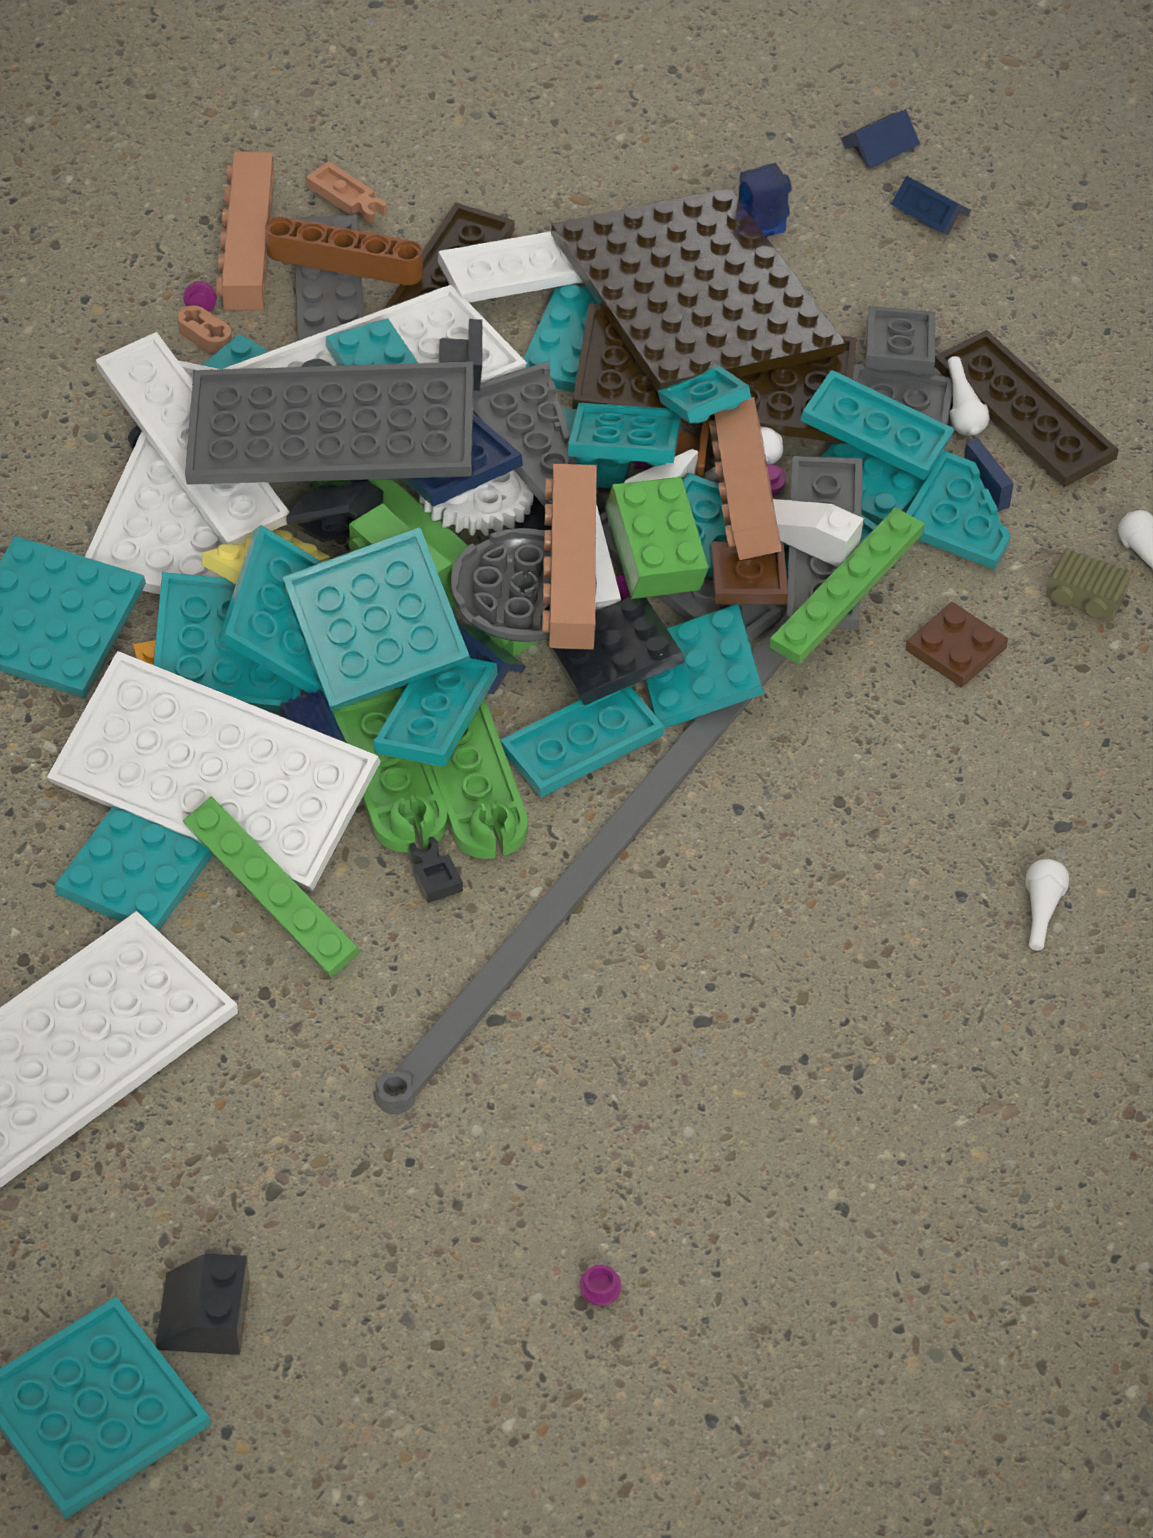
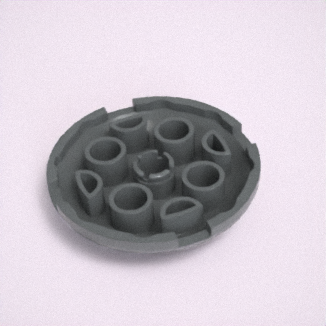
M527 528L497 531L490 534V539L476 546L472 543L460 554L452 570L451 592L457 608L473 626L491 636L509 641L534 642L549 639V633H542L543 610L550 611V605H543V584L550 583L551 580L543 578L544 556L551 557V552H544L545 531ZM596 579V587H595V596H596V588H597V579Z

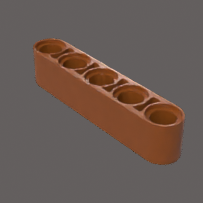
M274 217L265 224L266 249L268 256L272 260L402 285H413L420 282L423 278V249L415 241L288 217Z

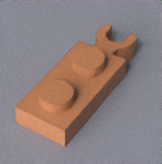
M329 161L306 176V187L349 215H355L359 212L362 214L365 222L374 224V212H379L383 216L387 214V204L382 199L375 198L374 190Z

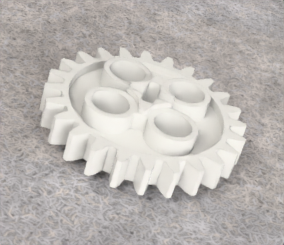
M513 470L506 475L499 476L434 507L421 495L419 502L424 504L425 513L432 512L431 520L443 519L442 527L444 528L453 524L456 525V533L462 531L463 528H467L472 536L476 530H481L485 536H488L489 529L493 528L496 532L502 531L503 525L514 529L515 521L522 523L524 521V514H530L533 492Z

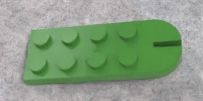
M397 688L335 711L330 709L340 741L375 754L381 761L361 799L376 839L383 846L393 851L410 852V844L415 843V830L411 824L415 826L422 848H429L428 838L434 837L438 842L447 830V808L430 764L375 753L374 740L403 693L401 688Z
M484 698L446 766L432 764L430 766L447 809V821L456 845L470 856L492 859L496 858V838L503 856L515 852L523 845L528 834V817Z

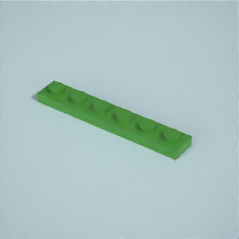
M895 507L770 638V648L800 665L924 533L925 523Z
M212 796L183 820V823L192 834L331 978L360 953L358 947Z

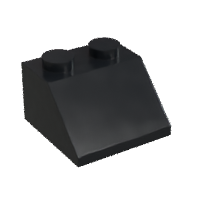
M367 479L350 480L349 484L341 486L333 484L320 485L318 490L302 494L286 516V523L321 542L350 537L349 523L380 504H384L383 490L371 484Z
M205 1253L166 1273L155 1345L158 1350L240 1355L250 1286L247 1256Z

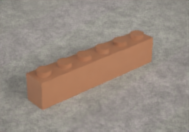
M234 152L233 165H227V184H231V187H225V206H229V209H223V228H227V231H221L220 236L221 251H225V253H219L218 257L219 273H222L223 276H217L216 294L217 296H223L224 310H264L268 263L265 224L271 219L274 188L273 152Z
M752 397L740 402V405L734 409L721 410L714 413L715 420L709 421L716 459V471L719 479L718 485L722 500V511L726 524L727 541L729 547L736 546L739 560L782 551L761 426L755 400Z
M553 464V478H546L545 500H552V504H545V526H552L551 530H545L544 552H551V557L544 556L543 578L551 580L550 583L543 584V605H550V611L543 610L542 633H549V648L594 649L596 465Z

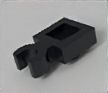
M434 837L428 838L429 850L426 852L419 851L415 843L410 844V859L415 864L413 865V875L427 903L463 892V881L449 854L439 857V846Z

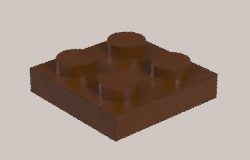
M711 542L714 604H787L788 587L783 542H780L782 549L780 552L739 560L736 546L729 547L728 542Z
M950 602L906 641L905 650L962 688L1007 648L1008 638L954 602Z

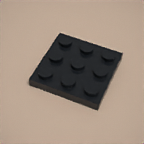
M628 597L607 608L595 611L594 649L550 648L584 706L685 663L681 649L646 597L635 599ZM546 639L547 645L549 647V639Z

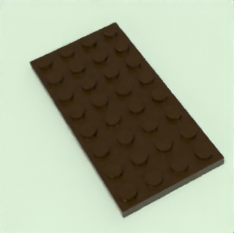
M589 304L572 409H577L578 403L667 408L661 403L659 393L600 306ZM840 335L846 343L844 354L737 377L749 385L751 398L754 397L760 426L769 427L782 436L846 444V442L800 421L803 410L831 370L853 380L857 337ZM711 414L709 417L711 421L715 420L714 414ZM681 418V423L703 425V422L688 423L686 420Z

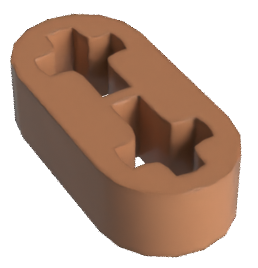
M191 305L182 308L178 312L179 332L205 351L215 354L232 340L230 326L204 308Z

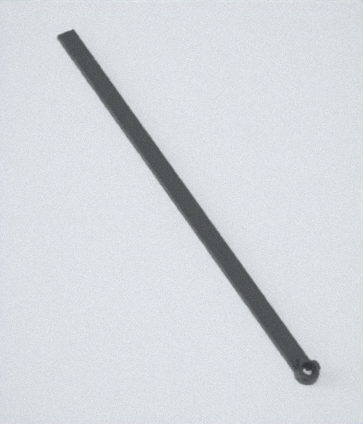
M787 613L784 614L753 651L763 686L787 659V657L770 648V638L786 622ZM753 698L696 717L394 1072L383 1073L376 1081V1102L379 1108L389 1114H401L413 1106L415 1097ZM399 1088L403 1089L400 1096H390L387 1092L388 1090L395 1092Z

